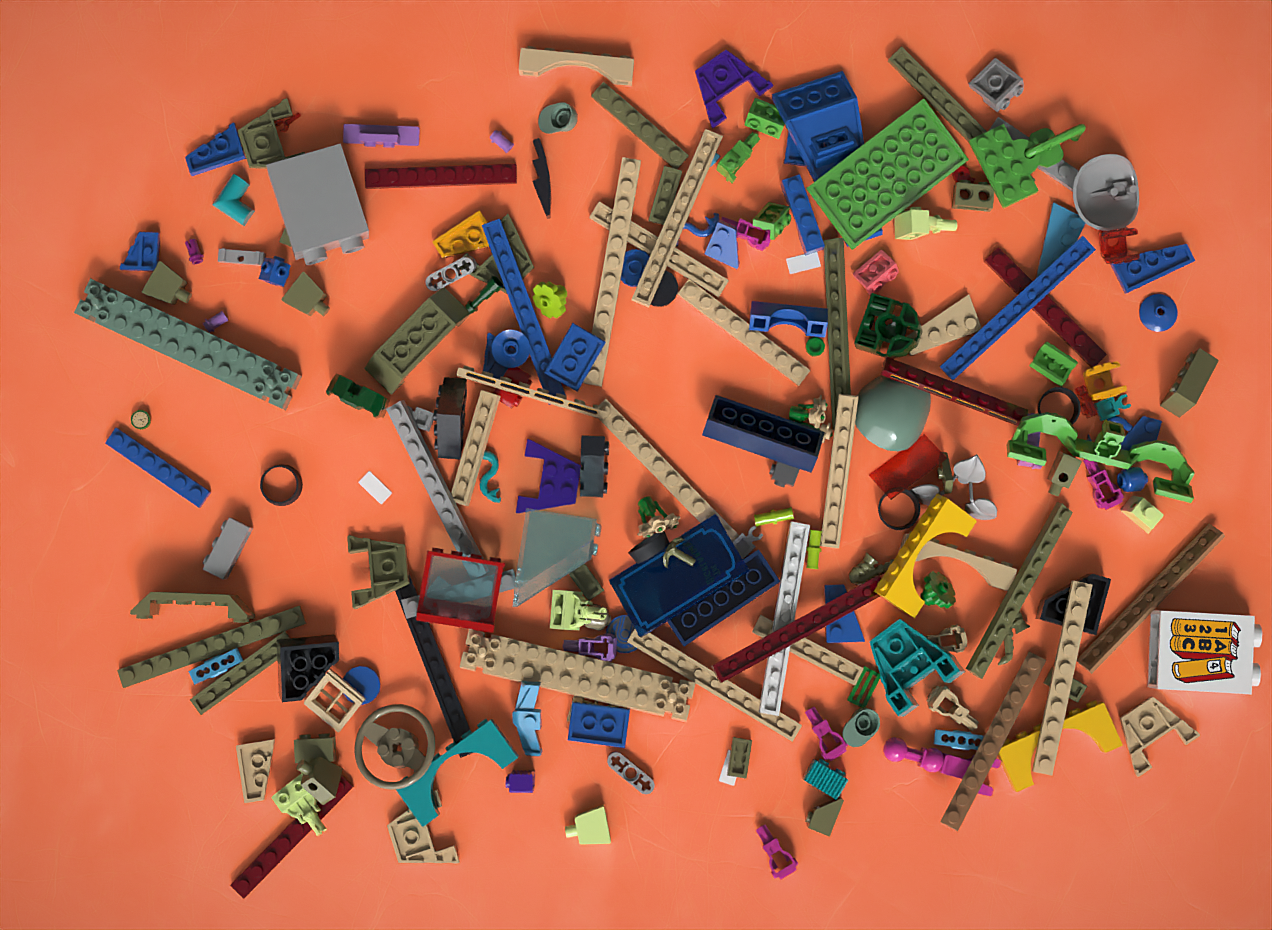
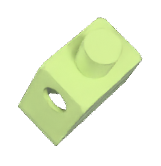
M1131 496L1120 509L1122 513L1147 534L1152 531L1164 516L1145 498Z
M604 805L575 815V824L565 826L566 837L578 836L579 844L581 845L611 844Z

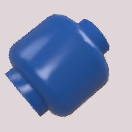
M1130 467L1128 470L1122 469L1117 475V484L1124 492L1142 491L1148 482L1147 474L1140 467Z

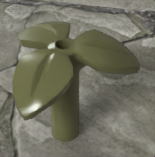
M682 537L673 539L666 548L663 556L665 567L668 568V561L671 555L676 556L691 566L695 563L696 559L676 548L678 544L684 541Z

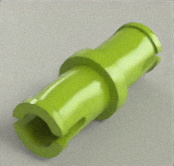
M792 507L777 511L772 509L771 512L755 514L754 518L757 527L770 523L774 525L780 521L794 519Z
M810 530L809 547L806 549L808 551L806 568L819 569V553L822 552V548H820L822 531Z

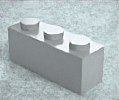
M229 518L223 522L220 536L216 537L212 543L213 550L211 554H207L203 561V570L223 580L228 579L253 530L252 527L234 518Z

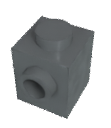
M777 461L776 464L772 463L769 474L772 475L771 480H774L775 485L783 488L785 485L793 487L800 469Z

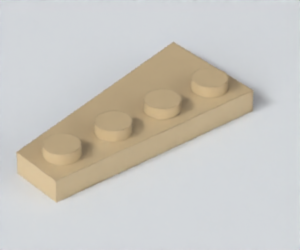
M967 295L922 325L923 332L919 344L909 353V356L978 332L982 327L970 295ZM913 331L906 337L915 340L917 338V331Z

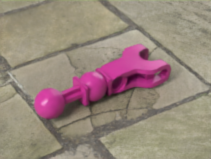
M897 737L888 739L883 746L885 757L892 762H899L905 758L916 761L917 766L923 767L928 772L938 771L963 779L975 756L964 759L942 753L937 748L927 749L922 747L920 751L907 747L904 740ZM996 758L991 768H999L1001 760ZM982 784L978 794L992 796L994 790L992 787Z

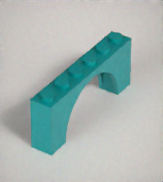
M493 719L481 721L477 724L478 729L472 733L469 730L461 736L463 740L458 744L454 741L445 748L447 752L443 755L437 753L433 757L426 773L418 781L408 787L396 789L422 827L441 814L434 801L433 783L438 769L448 758L465 752L479 753L489 757L501 769H504L519 757Z

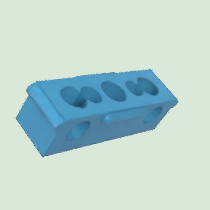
M236 648L223 655L219 654L188 672L195 685L226 672L229 668L244 660L239 649ZM230 655L234 656L233 662L229 661L227 664H224L225 659H229ZM216 662L219 663L220 666L218 670H216L214 667V664ZM209 668V673H204L203 677L199 675L200 670L205 671Z
M935 729L934 744L951 746L953 749L978 750L985 735L958 730ZM946 734L947 737L953 736V740L949 741L946 739L942 741L941 737ZM963 736L964 741L959 744L958 738ZM972 738L975 741L979 738L980 744L975 746L974 743L969 744L968 740Z

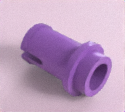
M495 130L490 136L491 142L496 143L505 153H508L514 146V143L502 135V131Z
M220 311L212 318L205 319L203 325L210 333L229 320L224 312Z

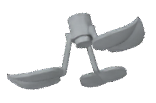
M976 454L971 458L957 462L953 468V482L957 478L962 484L969 483L971 502L965 504V511L975 519H995L998 510L991 500L985 498L974 500L973 483L982 482L986 476L985 467L981 459ZM923 484L910 489L919 502L927 506L930 505L931 500L936 494L944 495V489L940 491L938 486L932 484Z

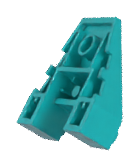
M901 619L869 641L875 663L880 672L881 683H883L886 692V699L898 717L906 716L919 706L909 689L934 670L938 672L945 683H951L966 672L954 655Z

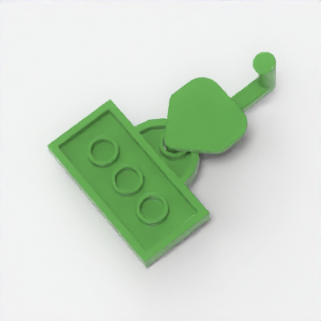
M1002 124L969 140V144L1004 209L1038 193L1039 190L1031 174L1035 172L1038 165L1048 168L1059 163L1064 156L1060 143L1069 139L1078 141L1086 126L1085 124H1079L1058 135H1054L1053 131L1048 128H1042L1032 133L1028 140H1012L1005 125Z

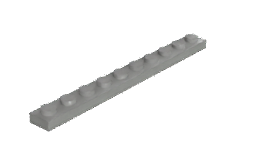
M401 400L390 406L386 410L456 551L463 552L462 556L470 557V554L481 555L405 401ZM461 560L471 581L489 572L486 564Z

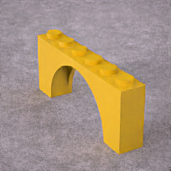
M936 494L916 527L910 533L905 544L899 550L896 558L888 567L887 572L879 581L874 592L904 613L915 618L925 603L916 592L913 582L914 564L920 550L929 540L942 533L956 532L967 537L977 521L948 498Z
M1090 701L1086 704L1087 707L1083 709L1075 708L1068 712L1069 715L1064 718L1062 729H1077L1084 732L1093 739L1103 753L1123 746L1104 702ZM1041 724L1034 726L1033 731L1028 733L1023 731L1016 734L1015 739L1010 741L1006 739L997 755L999 760H1001V765L1012 790L1015 792L1034 785L1031 775V759L1037 747Z

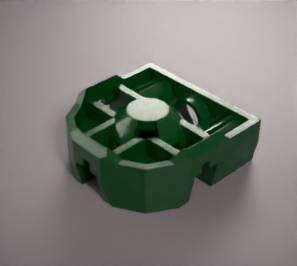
M872 293L854 345L858 350L884 358L895 359L906 356L919 344L923 332L920 316L908 303H901L895 299ZM895 306L902 307L900 316L893 314ZM875 316H878L877 320L875 321V331L870 330L874 323ZM892 319L893 323L885 324L887 320ZM907 329L917 331V338L915 340L905 337ZM883 341L890 343L887 354L880 352Z
M337 373L326 390L328 396L334 394L339 397L341 402L357 410L365 409L371 412L375 419L384 418L390 402L389 399L365 386L362 387Z

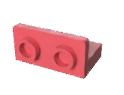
M881 249L855 271L853 276L871 296L872 293H878L887 282L893 280L899 273L897 264Z

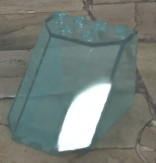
M526 508L512 607L521 606L591 561L593 555L597 556L599 544H596V537H600L602 529L597 519Z

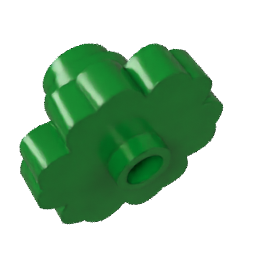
M932 571L924 577L925 588L920 594L927 606L936 604L940 608L945 607L947 609L954 605L956 593L952 584L947 581V578L940 572L935 573Z

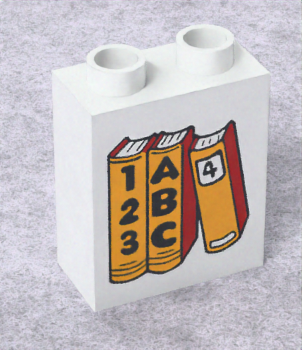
M1154 610L1150 614L1147 687L1163 690L1252 695V686H1258L1261 679L1259 663H1253L1254 647H1260L1262 642L1261 625L1255 624V616Z

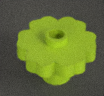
M542 281L533 288L535 295L532 298L535 306L541 310L542 315L548 318H558L566 311L564 305L567 303L566 297L568 295L564 286L553 284L550 281L546 283Z

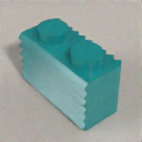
M821 758L818 761L813 759L802 779L837 800L848 782V779L845 777L846 773L838 768L835 771L828 767L829 763Z

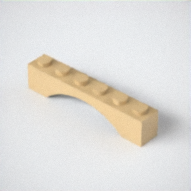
M526 46L520 50L519 75L539 77L545 72L558 67L580 66L600 73L614 85L632 86L634 59H631L630 56L612 57L611 54L606 53L599 56L593 55L592 52H582V54L574 53L572 50L558 52L553 48L538 50L533 46Z
M906 533V534L903 535V539H902V542H901V545H900L899 550H900V549L903 547V545L905 544V542H906V540L908 539L910 533H909V534ZM934 538L923 546L915 561L935 556L958 559L976 569L989 586L1004 591L1009 590L1017 572V569L1012 568L1013 564L1002 561L1000 564L994 562L995 558L983 555V558L975 556L976 552L968 549H965L964 552L957 550L958 546L947 543L944 546L939 544V540Z

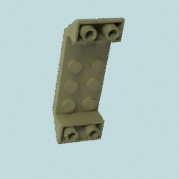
M443 287L430 296L373 354L364 369L392 395L405 382L404 379L456 326L459 327L472 313Z
M150 592L130 610V615H136V619H153V615H159L160 604H173V601H176L177 605H192V601H195V605L207 606L215 602V606H228V618H232L233 622L245 623L249 622V619L255 618V614L238 595Z

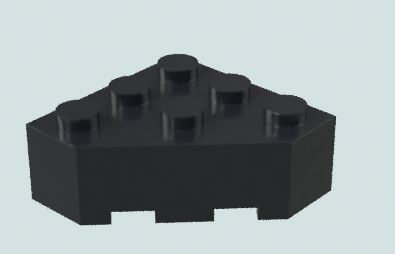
M444 377L443 384L439 385L438 395L440 397L436 398V408L438 409H434L433 420L437 423L434 425V435L437 436L434 450H438V458L461 460L464 442L467 379Z
M581 435L580 461L582 467H580V497L603 498V494H607L608 482H604V475H608L609 463L605 462V455L609 456L610 444L609 441H606L605 436Z
M1086 574L1075 580L1092 584L1083 632L1096 635L1111 579L1096 574ZM1071 583L1041 599L1035 619L1062 626Z
M335 634L277 640L278 694L282 703L302 701L307 692L313 686H316L326 675L325 673L330 667L339 661V641Z

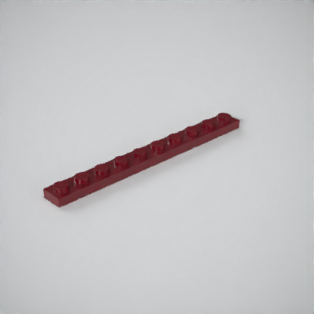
M880 575L713 664L711 667L720 683H723L877 599L880 595L874 592L881 580Z

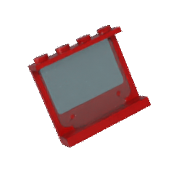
M432 547V551L427 550L416 620L493 633L505 563L501 562V558L490 557L489 560H484L482 555L470 554V557L462 556L463 552L451 550V554L443 553L444 549Z

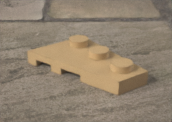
M275 739L236 745L244 804L265 800Z

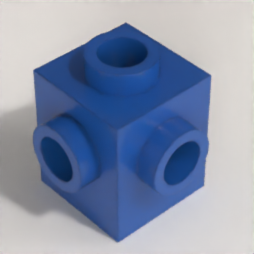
M274 256L273 259L265 257L258 279L272 285L284 287L286 279L289 277L291 265L284 263L285 259Z

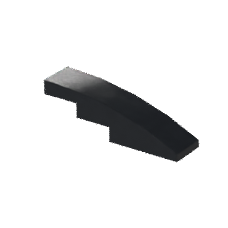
M540 138L532 141L539 158L533 160V165L539 179L532 182L548 220L551 218L552 205L551 180L546 156Z

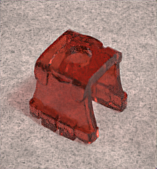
M1124 227L1119 228V230L1098 231L1100 255L1106 264H1121L1122 262L1127 263L1139 259L1140 253L1127 249L1126 236L1138 234L1136 228ZM1118 238L1114 246H1109L1108 239Z

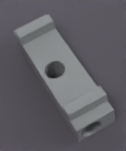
M222 248L218 251V262L261 266L265 260L266 253ZM240 257H244L242 262H239Z

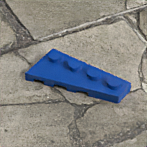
M1183 244L1120 258H1112L1108 261L1124 293L1127 294L1193 263L1195 259L1188 245Z

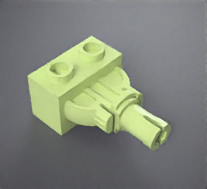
M911 207L910 210L902 211L901 214L894 218L895 239L913 240L929 234V231H932L933 234L939 233L941 230L956 231L957 220L942 219L940 215L929 216V210H922L921 207Z
M553 590L550 628L580 630V627L584 624L591 623V620H586L585 618L604 620L607 615L600 613H607V610L603 607L587 606V604L593 605V602L586 600L582 596L583 592Z
M301 773L271 798L281 813H287L294 818H298L301 824L308 822L316 836H319L327 828L318 817L317 812L321 809L317 805V800L301 786L303 773Z

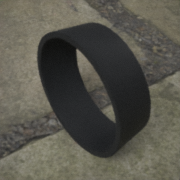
M1054 387L1046 391L1038 403V414H1041L1040 405L1042 399L1050 393L1060 392L1067 395L1073 403L1074 413L1070 419V423L1073 425L1081 411L1080 401L1076 394L1064 387Z
M285 464L275 465L266 470L260 481V489L263 496L268 502L276 506L292 504L299 498L303 488L302 478L298 471ZM277 467L288 469L296 479L294 494L288 500L282 502L270 500L263 491L265 475L271 469Z
M894 488L887 491L881 497L878 504V513L882 522L889 528L904 530L913 526L918 520L920 503L911 491L904 488ZM895 492L904 493L909 496L915 507L912 520L900 527L891 526L886 523L880 512L883 499Z
M665 531L655 533L653 536L637 544L628 553L638 564L659 553L670 542Z

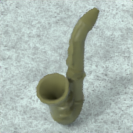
M866 552L863 560L852 568L849 573V580L852 584L861 585L878 575L886 573L894 559L874 568V565L879 562Z
M1021 609L1004 638L1005 656L997 663L998 666L1008 663L1013 658L1014 640L1012 639V629L1015 628V633L1018 634L1031 627L1024 621Z

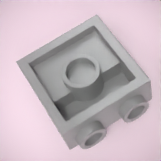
M994 58L968 83L969 87L980 95L983 101L996 112L1000 109L1005 110L1009 106L1010 100L1014 96H1020L1024 90L1023 78L997 58Z

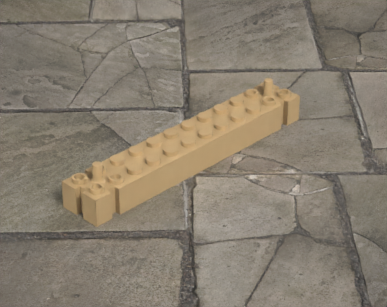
M473 629L468 631L465 644L469 646L468 652L463 651L459 666L461 669L476 672L478 667L482 668L483 674L520 683L522 681L541 682V688L662 717L666 712L672 714L671 719L687 721L690 705H686V701L693 697L695 682L680 679L678 684L672 682L673 677L494 634L489 639L485 638L484 632Z

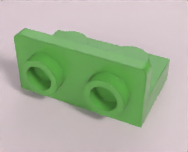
M758 98L754 99L744 125L779 139L785 124L776 106Z
M768 202L754 217L753 226L760 227L763 230H770V239L775 240L791 222L790 207Z

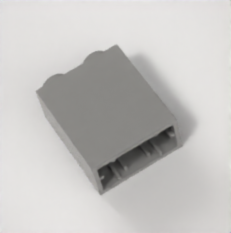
M341 143L266 165L268 177L295 260L304 258L306 265H312L328 259L326 251L341 247L343 254L357 252L365 248L363 240L369 239V229Z

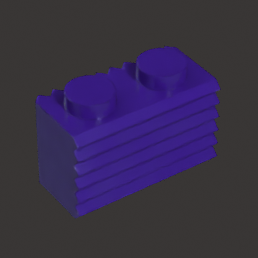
M513 770L510 774H507L505 785L506 788H509V793H533L535 789V771Z

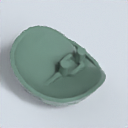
M880 375L865 385L856 395L859 397L855 425L871 443L885 450L898 452L910 448L918 440L929 416L931 407L930 393Z

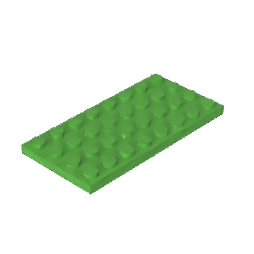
M922 99L806 189L851 250H853L969 159L926 100Z

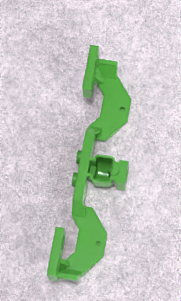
M1049 412L1037 413L1022 417L1012 439L1008 440L1006 444L1007 457L1045 466L1047 462L1046 449L1027 444L1028 434L1042 432L1057 436L1073 456L1127 470L1136 462L1147 459L1164 463L1172 471L1171 480L1155 477L1153 480L1154 493L1192 503L1194 499L1192 486L1189 483L1195 472L1176 445L1167 441L1155 440L1132 445L1129 451L1121 449V442L1125 438L1123 424L1104 420L1102 431L1099 432L1095 442L1077 438V430L1065 416Z

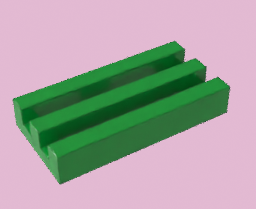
M866 666L863 667L864 669L856 685L853 686L847 698V701L861 708L866 707L880 680V674ZM867 671L869 675L856 700H854L853 697ZM875 675L876 677H875V679H874V681H873V683H872V685H871V687H870V689H869V691H868V693H867V695H866V697H865L863 703H860V700H861V698H862V696H863V694H864V692H865V690H866V688H867V686H868V684H869V682H870L872 676Z

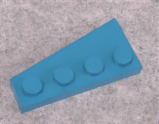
M1054 202L1051 206L1036 278L1078 240L1086 224L1078 214Z

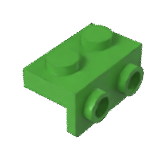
M1045 342L1037 351L1029 366L1062 387L1078 362L1053 344Z

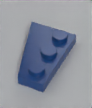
M844 584L824 585L825 604L847 592ZM854 611L826 626V643L865 642Z

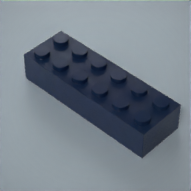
M715 395L702 436L812 473L819 456L825 432Z
M759 549L735 565V569L730 572L731 578L665 618L683 646H686L780 582ZM726 571L718 577H716L715 579H713L715 580L713 584L711 583L708 586L707 584L704 585L703 587H701L700 589L686 597L684 600H682L681 602H679L678 604L664 612L662 615H666L667 613L676 609L688 600L705 591L709 587L726 578Z

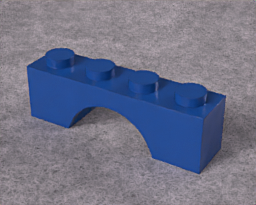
M800 174L782 180L780 186L786 203L793 214L804 255L823 250L825 245Z
M752 301L749 330L768 332L776 325L787 324L800 328L806 336L825 338L828 325V309Z

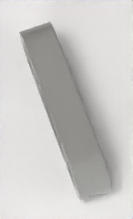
M464 256L430 274L425 281L427 288L431 291H437L470 274L476 269V260L471 256ZM465 262L471 263L469 268L466 267L460 271L459 267L464 265ZM448 268L455 271V278L451 279L447 276L446 271ZM442 276L443 280L438 282L437 285H432L431 281L433 279L435 280Z
M612 752L608 756V766L640 793L647 795L653 792L655 788L654 780L622 753ZM617 756H619V761L623 765L625 761L629 764H627L623 768V771L620 772L619 769L621 768V766H619L618 764L612 765L613 760L611 759V757L616 758ZM630 767L634 768L637 772L634 778H628L625 775V771ZM642 774L641 780L644 782L650 781L649 786L651 788L643 790V785L639 781L637 785L633 782Z

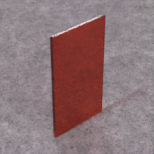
M923 434L910 448L900 451L869 474V477L892 500L945 461L947 457Z

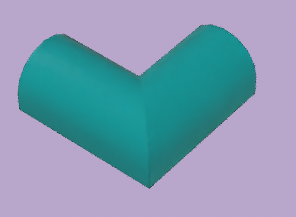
M233 174L212 206L244 227L255 212L240 201L250 185Z

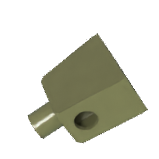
M161 261L158 262L142 290L143 294L171 305H175L178 299L188 303L192 297V293L185 290L188 282Z
M304 271L281 299L285 304L310 317L315 311L324 317L330 310V307L323 302L327 295Z
M1058 451L1047 478L1052 482L1048 493L1059 497L1063 487L1069 489L1082 461L1074 456ZM1064 473L1063 478L1059 479V475Z
M316 757L310 762L301 760L298 763L296 769L303 773L301 786L322 805L336 797L343 768L321 757Z

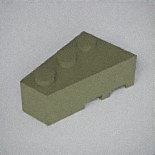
M1201 348L1194 353H1189L1185 359V366L1177 374V379L1160 405L1179 418L1197 404L1219 362L1217 358Z

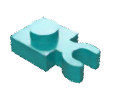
M1127 394L1119 396L1116 401L1114 397H1110L1094 403L1100 421L1119 415V408L1127 409L1131 407V404H1122V399L1128 397Z

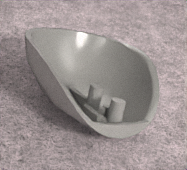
M1117 154L1100 155L1085 163L1077 173L1073 185V200L1080 218L1087 225L1102 231H1113L1128 226L1136 218L1139 207L1138 180L1134 167L1127 158Z

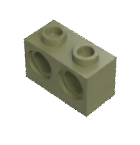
M960 180L954 185L952 209L990 212L993 209L994 190L990 183L978 182V184H971L969 180ZM960 191H966L968 193V198H962L960 196ZM984 192L987 195V200H981L979 193Z

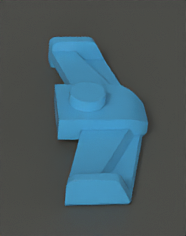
M521 682L515 710L512 712V722L517 727L523 751L527 756H541L542 748L536 730H540L542 727L541 709H534L541 682Z

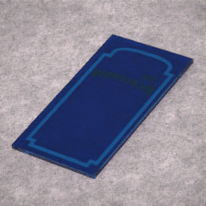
M716 514L679 536L684 541L678 544L676 548L696 559L693 566L671 555L668 561V568L665 567L663 563V556L667 548L665 547L651 558L632 565L609 580L640 638L749 571V567L746 566Z

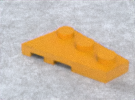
M479 210L432 241L443 259L488 247L489 244L482 225L488 222Z

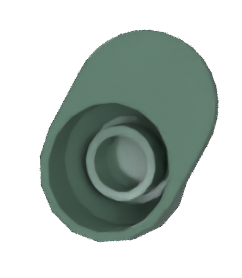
M565 102L545 107L538 118L539 128L546 134L571 131L578 122L576 109Z
M866 707L857 709L852 714V718L844 725L842 731L844 741L852 747L864 745L879 730L880 718L878 714Z

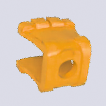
M1118 361L1096 365L1085 370L1083 379L1091 401L1107 399L1127 391L1126 385L1115 388L1110 370L1120 367ZM1097 378L1104 381L1102 389H1097L1094 386V381Z

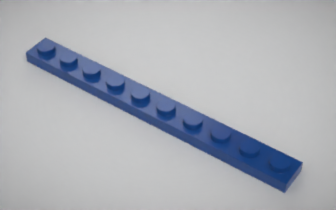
M500 219L483 224V231L520 330L529 341L530 356L542 389L548 390L549 395L556 396V393L565 395L561 382L544 373L552 357Z
M1084 236L1078 239L940 366V369L952 381L957 378L1096 249Z

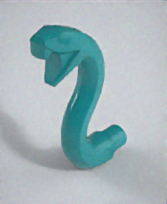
M485 450L483 460H488L492 466L480 479V490L488 500L500 503L501 497L497 498V492L500 489L489 490L487 487L488 481L499 469V460L493 452Z

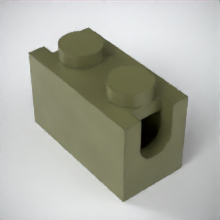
M330 733L318 734L319 737L311 738V734L299 735V738L294 740L295 763H299L301 760L310 762L316 757H321L329 762L337 760L336 736L330 737Z

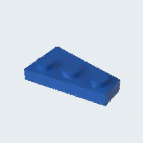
M234 122L229 125L227 130L222 133L219 132L214 136L213 140L207 144H202L185 157L191 176L246 159Z

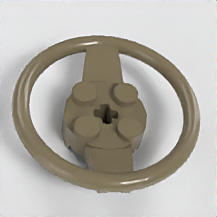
M404 704L384 706L369 715L357 733L354 745L356 764L366 780L379 788L396 790L408 787L418 781L431 765L435 753V735L428 719L416 708ZM391 712H404L414 716L423 725L427 735L428 746L426 756L419 750V740L413 733L402 728H391L389 730L374 723V721ZM364 736L378 747L377 753L387 765L397 769L409 767L416 772L410 777L397 782L383 781L375 777L368 770L363 760L362 745ZM398 746L402 747L401 751H397Z

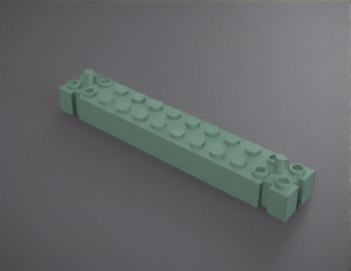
M90 278L84 290V293L88 295L85 301L80 299L74 311L75 314L263 401H266L268 397L270 398L268 403L285 411L287 410L292 399L288 394L291 388L297 389L302 378L301 375L286 368L281 372V366L113 288L110 289L106 285Z

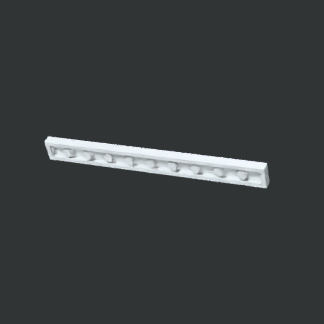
M792 521L789 524L772 632L795 620L810 525ZM790 646L767 658L759 713L779 716Z

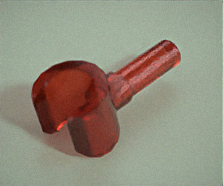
M298 112L286 121L278 120L275 126L278 127L283 123L284 127L280 132H287L289 125L301 115Z

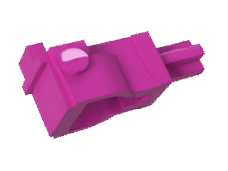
M722 217V221L737 227V238L747 240L751 247L763 251L769 246L771 241L770 230H766L762 243L758 244L759 239L746 234L749 228L762 230L760 227H755L752 223L746 222L743 219H739V222Z
M1083 460L1090 474L1087 479L1093 487L1092 496L1096 506L1107 510L1123 502L1122 498H1124V495L1115 484L1110 482L1106 470H1100L1096 461ZM1105 483V485L1110 487L1112 493H1115V496L1102 502L1101 499L1105 497L1099 485Z
M815 707L805 712L813 725V732L820 740L819 746L824 760L829 759L832 761L847 751L848 744L838 733L831 730L827 720L823 721ZM830 732L836 743L841 741L842 744L826 754L825 751L828 748L821 737Z
M766 824L756 829L764 844L762 847L770 857L769 865L774 879L780 878L781 880L796 871L797 860L788 852L782 850L777 838H773ZM780 850L786 861L791 860L793 863L776 873L775 869L778 866L771 855Z

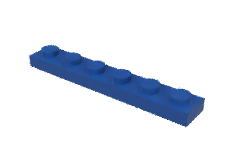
M118 428L114 429L105 442L109 447L198 508L202 507L211 494L202 485Z

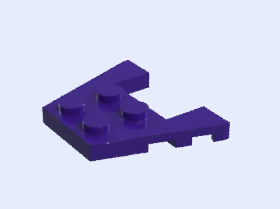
M727 50L695 71L712 129L727 119L716 102L748 81L759 97L773 88V84L769 80L767 81L761 77L758 72L753 71Z
M527 439L525 457L544 459L538 499L518 496L516 513L520 514L576 504L581 465Z

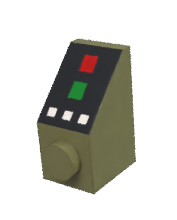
M838 797L837 800L832 799L814 807L812 812L809 811L806 816V826L811 830L830 837L844 800Z

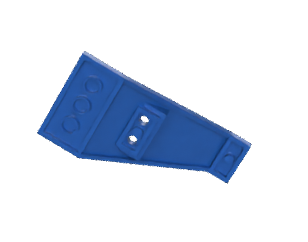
M843 71L772 94V100L814 182L864 144L857 96ZM882 228L866 240L883 235Z

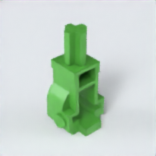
M752 132L744 142L739 140L718 163L716 170L726 178L727 182L729 181L732 184L737 178L735 176L736 172L751 157L752 148L761 140L758 134Z

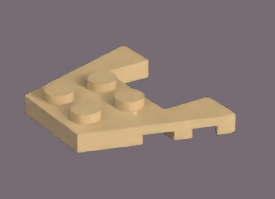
M1152 696L1119 717L1136 777H1140L1153 768L1142 750L1174 729L1184 745H1188L1201 736L1199 732L1190 727Z
M438 789L434 790V801L437 808L443 806ZM410 809L387 825L398 863H460L455 845L435 851L428 825L422 827Z

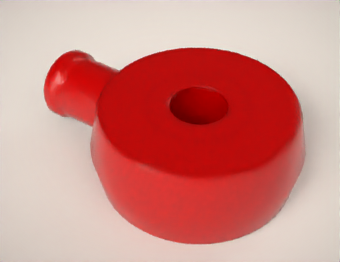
M960 166L952 172L955 182L969 180L973 184L975 178L970 176V171L966 166Z

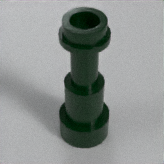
M492 276L487 281V285L479 291L480 294L473 301L469 300L465 305L466 309L472 314L477 312L478 306L484 300H488L495 292L498 293L503 288L502 282L497 277Z

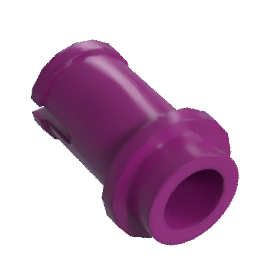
M190 239L189 242L186 241L185 245L190 256L189 261L193 265L202 263L204 255L200 252L197 239Z

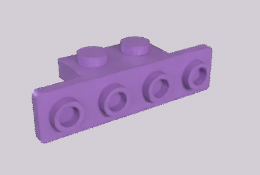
M344 124L343 142L347 144H364L365 147L383 145L385 148H395V145L419 146V127Z

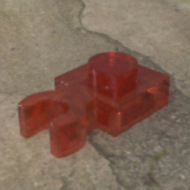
M1085 385L1075 388V392L1080 399L1081 414L1086 416L1087 419L1098 415L1091 397L1088 396Z

